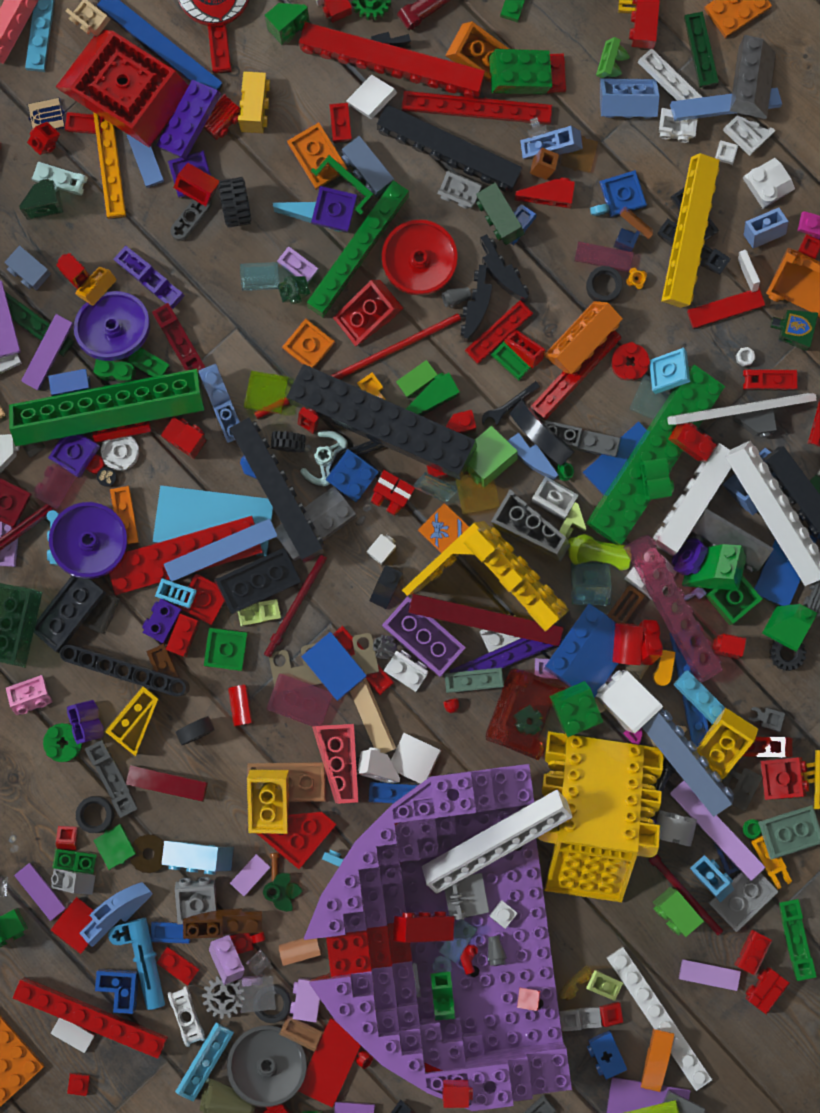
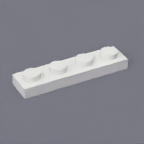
M650 49L639 59L638 64L677 101L702 98L653 49Z

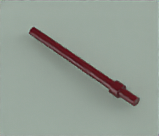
M319 556L278 630L271 636V642L264 652V655L270 658L277 645L280 646L283 640L282 636L327 557Z
M658 854L648 857L650 864L657 867L717 936L723 932L721 927L663 864L662 858Z

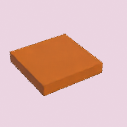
M305 319L282 346V349L302 365L305 364L315 368L333 347L335 341L309 320Z

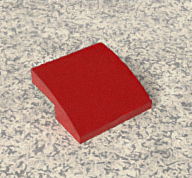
M76 897L50 931L81 955L89 944L80 935V932L93 920L90 914L94 910Z

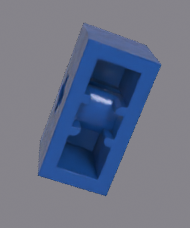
M606 1031L588 1040L590 1045L587 1046L591 1058L596 1057L598 1064L595 1067L599 1076L604 1075L605 1079H609L627 1070L610 1031ZM606 1051L609 1054L608 1060L601 1058L603 1057L602 1052Z

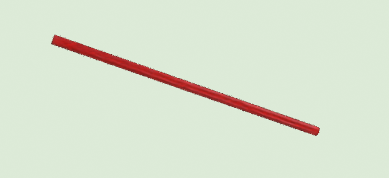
M457 313L330 376L337 379L346 377L460 321L461 318ZM285 397L254 414L258 420L290 403Z

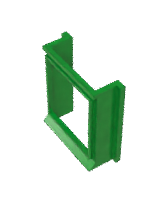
M328 155L316 170L312 168L310 171L318 177L324 168L330 165L365 196L354 209L361 215L363 212L361 210L362 206L373 193Z

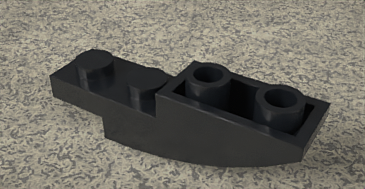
M487 234L480 237V244L486 253V256L482 257V263L487 265V272L508 294L521 300L523 303L527 302L530 292L525 284L522 285L518 269L513 268L512 264L504 267L506 265L505 260L501 254H497L495 250L497 245L493 238L490 239Z
M479 264V270H475L474 281L477 282V289L473 288L472 300L475 301H468L467 306H463L462 317L466 318V323L461 325L460 336H464V342H468L478 330L488 309L492 284H485L487 265Z

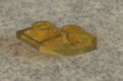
M588 966L576 972L565 983L559 992L561 1000L566 999L567 1001L574 998L576 992L579 991L576 983L583 984L590 980L589 976L593 974Z

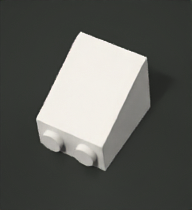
M619 670L611 677L613 680L609 684L605 683L597 690L598 694L595 697L626 731L636 733L663 706L628 671Z

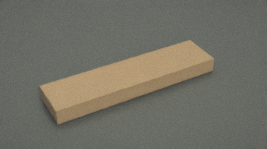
M365 678L350 693L373 747L380 749V752L385 754L396 749L369 683Z

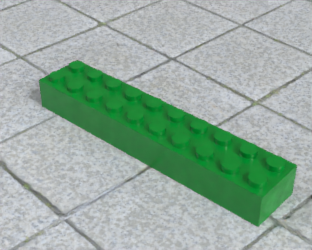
M696 365L688 367L690 382L673 389L585 523L615 545L623 544L651 501L645 498L640 462L667 458L672 469L683 452L681 448L668 439L677 424H668L667 418L669 416L710 410L725 388L723 384ZM703 420L693 421L690 423L694 424L697 428H699Z
M187 370L10 404L9 430L15 446L27 445L203 411V394L198 370Z

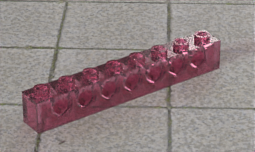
M649 535L641 536L623 548L695 678L700 682H705L723 671L721 660L717 655H714L711 649V642L708 638H705L702 633L703 628L693 616V609L689 604H686L683 591L676 586L674 582L675 577L665 566L666 560L662 554L658 553L655 540ZM646 552H648L650 555V559L648 562L644 560V554ZM655 569L659 571V577L657 579H655L653 576V572ZM664 586H667L668 588V594L666 596L663 594L662 591ZM673 603H676L678 606L675 613L672 611ZM683 620L687 622V626L685 629L681 627V622ZM693 636L696 639V644L694 646H692L690 643V640ZM702 653L705 655V661L703 663H701L700 661V655Z

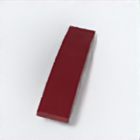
M130 765L126 785L204 802L208 782Z

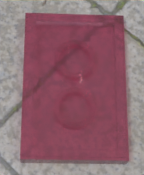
M279 673L266 710L312 727L322 726L333 695L328 690Z

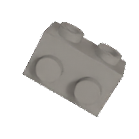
M448 170L437 194L441 195L443 200L449 202L451 200L456 201L458 206L468 209L475 205L477 200L476 193L480 192L483 184Z

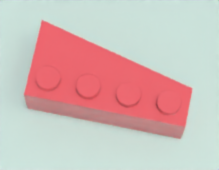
M354 724L313 726V732L335 803L358 802Z

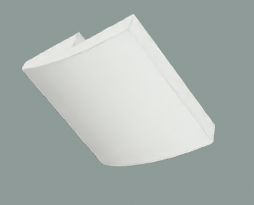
M404 733L391 762L397 773L421 784L429 778L441 750Z

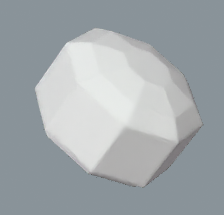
M749 347L741 348L736 355L737 363L743 367L750 366L755 360L754 351Z

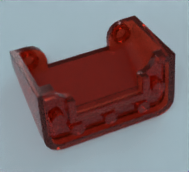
M512 669L507 676L487 728L486 740L539 761L544 753L543 742L539 738L552 706L549 696L566 688L530 672Z

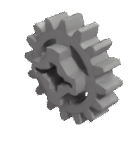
M219 975L216 976V982L211 979L209 981L211 986L204 987L208 992L202 994V997L207 998L203 1005H209L207 1012L213 1010V1016L215 1017L219 1013L221 1019L224 1018L225 1014L230 1018L232 1011L237 1014L239 1012L237 1007H243L240 1000L245 999V996L241 995L244 988L239 989L238 987L241 982L234 983L233 981L224 985ZM221 984L218 991L212 992L216 985ZM229 985L235 989L236 993L229 989ZM223 992H225V995L229 996L230 998H227L225 1001H222V997H219L218 995H221ZM212 1000L216 1001V1003L219 1005V1008H217L212 1003ZM236 1001L233 1007L227 1009L229 1002Z

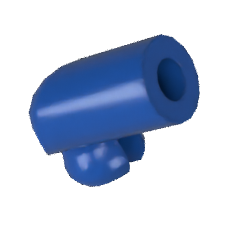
M243 456L240 464L244 474L257 479L245 456Z

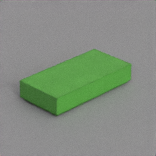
M426 360L397 380L396 384L408 398L432 381L437 373Z

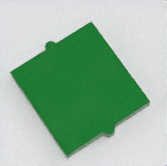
M121 824L111 830H106L103 835L93 840L108 870L113 869L119 864H124L127 859L136 855Z

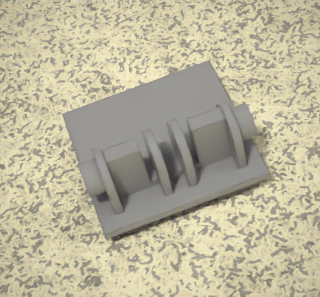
M482 873L469 875L445 889L449 916H454V919L459 920L468 916L489 913Z

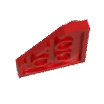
M323 812L288 815L287 834H256L296 868L300 869L337 824Z

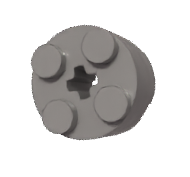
M659 810L656 825H660L659 839L691 846L697 819Z

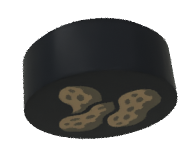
M105 467L98 472L97 480L102 486L111 487L116 483L117 475L113 469Z

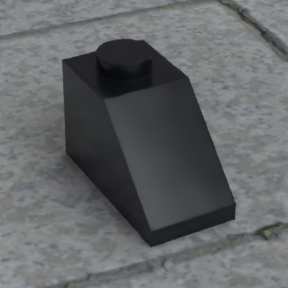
M385 565L369 601L387 609L403 573Z

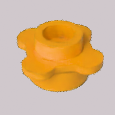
M631 268L626 284L642 289L647 273Z

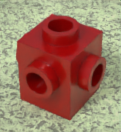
M45 122L31 130V136L27 143L39 155L47 152L51 153L56 148V142L60 133L48 122Z

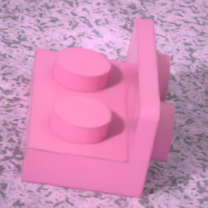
M43 675L6 687L10 708L16 715L26 714L33 709L43 708L47 704L52 703Z

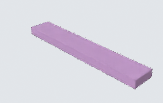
M685 781L680 783L670 793V796L691 818L697 819L696 823L750 881L765 868L717 815L715 817L712 816Z

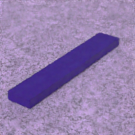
M522 638L449 671L450 673L504 668L554 645Z

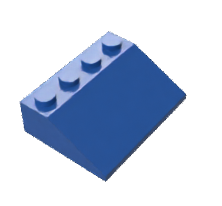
M589 603L544 669L569 687L585 681L591 688L595 698L598 694L597 690L605 684L618 663L612 662L615 622Z

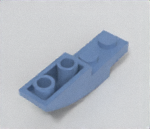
M214 364L198 370L227 443L234 441L235 438L229 428L240 421L217 365Z
M143 882L116 893L90 914L93 920L80 932V935L93 947L120 919L126 922L153 893Z

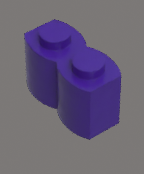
M94 700L67 707L73 737L77 744L104 737V727L98 718L99 709Z

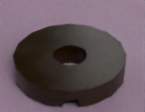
M146 834L138 837L132 843L136 855L132 856L130 861L135 869L142 873H153L164 867L162 865L164 849L162 838ZM151 848L154 851L152 859L144 857L145 849Z

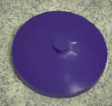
M119 291L106 292L95 305H90L86 302L78 311L74 321V335L80 348L87 355L103 361L120 360L132 355L144 344L150 331V318L144 304L135 296Z
M82 502L66 508L56 517L49 533V547L53 559L63 571L78 578L93 579L108 574L119 565L126 552L127 534L122 520L113 510L99 503Z

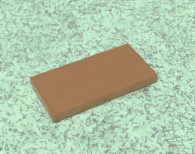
M323 762L248 763V774L250 770H289V802L326 801L325 768Z

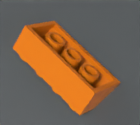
M594 301L551 346L544 357L563 372L575 373L581 368V363L594 354V349L607 340L608 334L620 326L619 323L623 318L609 303Z

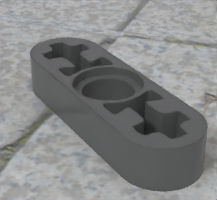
M192 200L172 225L170 230L172 237L176 241H184L209 211L212 202L210 201L206 207L201 205L199 208L201 213L199 214L196 209L200 206V203ZM188 213L196 214L195 221L189 222L186 220ZM184 221V223L186 224L185 227L182 229L184 234L176 235L177 233L175 230H180L184 226L181 222Z

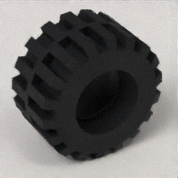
M243 177L220 180L218 186L226 226L231 228L251 224L249 201Z

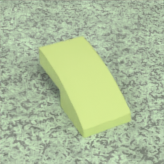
M277 599L259 602L238 612L240 626L281 618Z

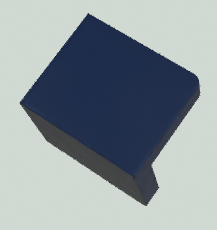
M621 228L613 247L631 254L640 231L637 230L636 233H632Z

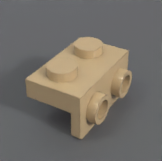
M82 0L74 12L68 8L66 9V12L70 15L69 20L77 26L80 23V28L88 35L93 33L96 37L111 20L88 0Z

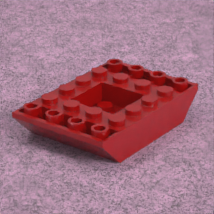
M102 30L98 37L94 35L57 84L56 88L150 148L170 121L189 85L175 70L116 32ZM120 78L128 80L124 85H120L117 81Z

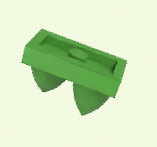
M613 37L605 42L596 76L604 78L607 76L617 77L622 74L615 60L630 59V56L625 48L620 45V39Z

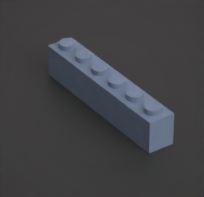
M661 708L642 728L712 816L715 817L733 803L734 794L728 786L725 787L723 785L720 775L710 769L707 759L698 754L695 744L691 740L688 741L686 739L683 729L679 725L676 726L674 724L671 714Z

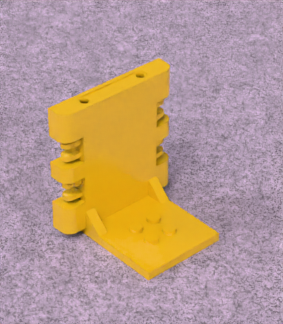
M485 521L473 523L402 590L407 596L419 592L430 581L436 580L443 573L442 570L451 566L457 560L456 557L459 554H471L485 563L500 580L499 582L509 593L511 592L528 610L529 615L545 632L569 611L566 604L560 598L558 599L554 591L547 584L543 585L539 581L541 577L527 565L528 563L521 556L517 557L513 553L515 549L501 537L500 532L495 527L489 526Z
M548 731L545 761L548 763V767L555 771H549L547 774H544L542 794L546 796L558 790L566 798L573 817L538 837L543 842L555 844L545 883V891L622 903L637 856L653 857L659 849L660 825H655L654 821L649 817L655 816V812L659 810L661 805L662 791H656V788L651 784L657 783V779L661 777L663 753L656 747L576 735L567 737L563 733Z

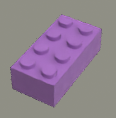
M407 596L382 624V627L440 678L466 647L433 618L408 613L411 599Z

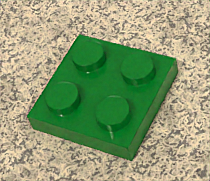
M209 628L204 666L243 671L248 633Z

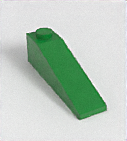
M443 372L434 377L435 380L417 396L406 410L422 416L458 397L460 391L450 373L444 374Z

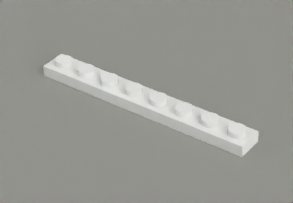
M621 947L606 957L653 1028L674 1033L671 1055L693 1088L697 1091L712 1081L625 949Z

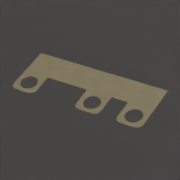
M370 633L355 635L352 639L355 655L351 657L365 674L379 672L376 654L373 650L372 635ZM361 637L369 640V647L365 650L357 646V641ZM315 644L303 646L301 654H305L306 650L312 648ZM286 650L273 652L269 658L275 692L322 683L304 660L303 666L291 668L289 655ZM278 654L283 655L286 659L285 664L281 667L276 666L273 662L274 657Z

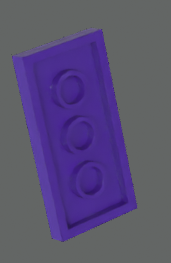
M192 80L156 146L186 160L222 93Z

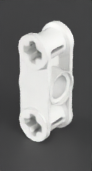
M184 986L182 990L174 993L169 992L168 998L177 1018L185 1046L189 1047L191 1043L199 1040L205 1041V1034L197 1017L188 987ZM184 1011L191 1014V1021L186 1022L183 1020L182 1013Z

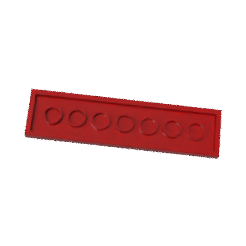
M253 516L125 552L119 565L109 572L115 595L159 583L161 579L170 580L164 567L165 563L255 525ZM261 544L198 571L263 553Z

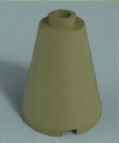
M208 1078L205 1083L209 1085L207 1089H203L199 1111H203V1113H254L255 1106L241 1099L233 1088L214 1079Z

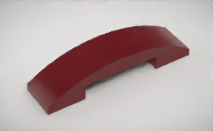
M169 303L152 311L185 371L206 368Z

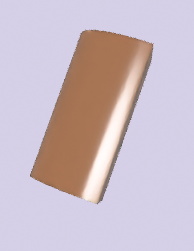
M301 938L279 945L283 966L322 954L318 938L308 940Z

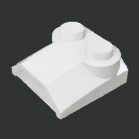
M776 158L752 169L743 177L762 209L795 190L791 177Z

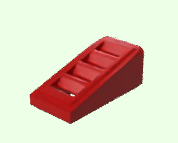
M515 330L504 340L531 368H534L544 359L546 349L518 330Z

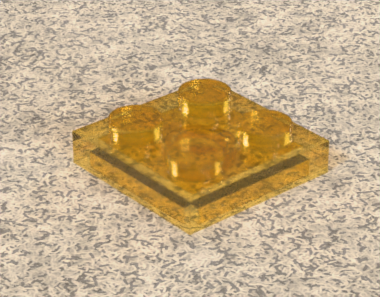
M470 474L463 475L461 480L455 478L462 515L500 507L495 479L486 487H483L480 483L476 484Z

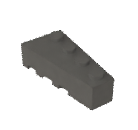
M509 490L491 520L492 525L498 531L561 562L570 547L567 538L549 522L544 520L540 514L530 508L526 502L516 496L512 490Z

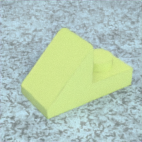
M576 502L573 504L559 530L567 539L573 531V528L570 527L571 525L584 532L586 531L579 504Z
M595 969L586 989L615 1001L623 983Z

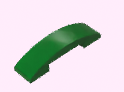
M799 899L780 902L779 908L784 936L796 980L816 978L814 963L810 956L802 922L803 916Z

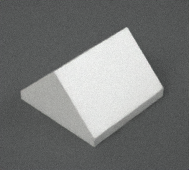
M545 476L531 502L564 521L578 494Z

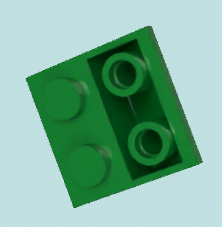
M278 3L264 15L267 29L281 45L285 42H290L294 38L295 33L303 30L305 22H310L308 7L304 4Z

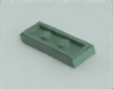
M502 668L444 674L446 693L504 687Z

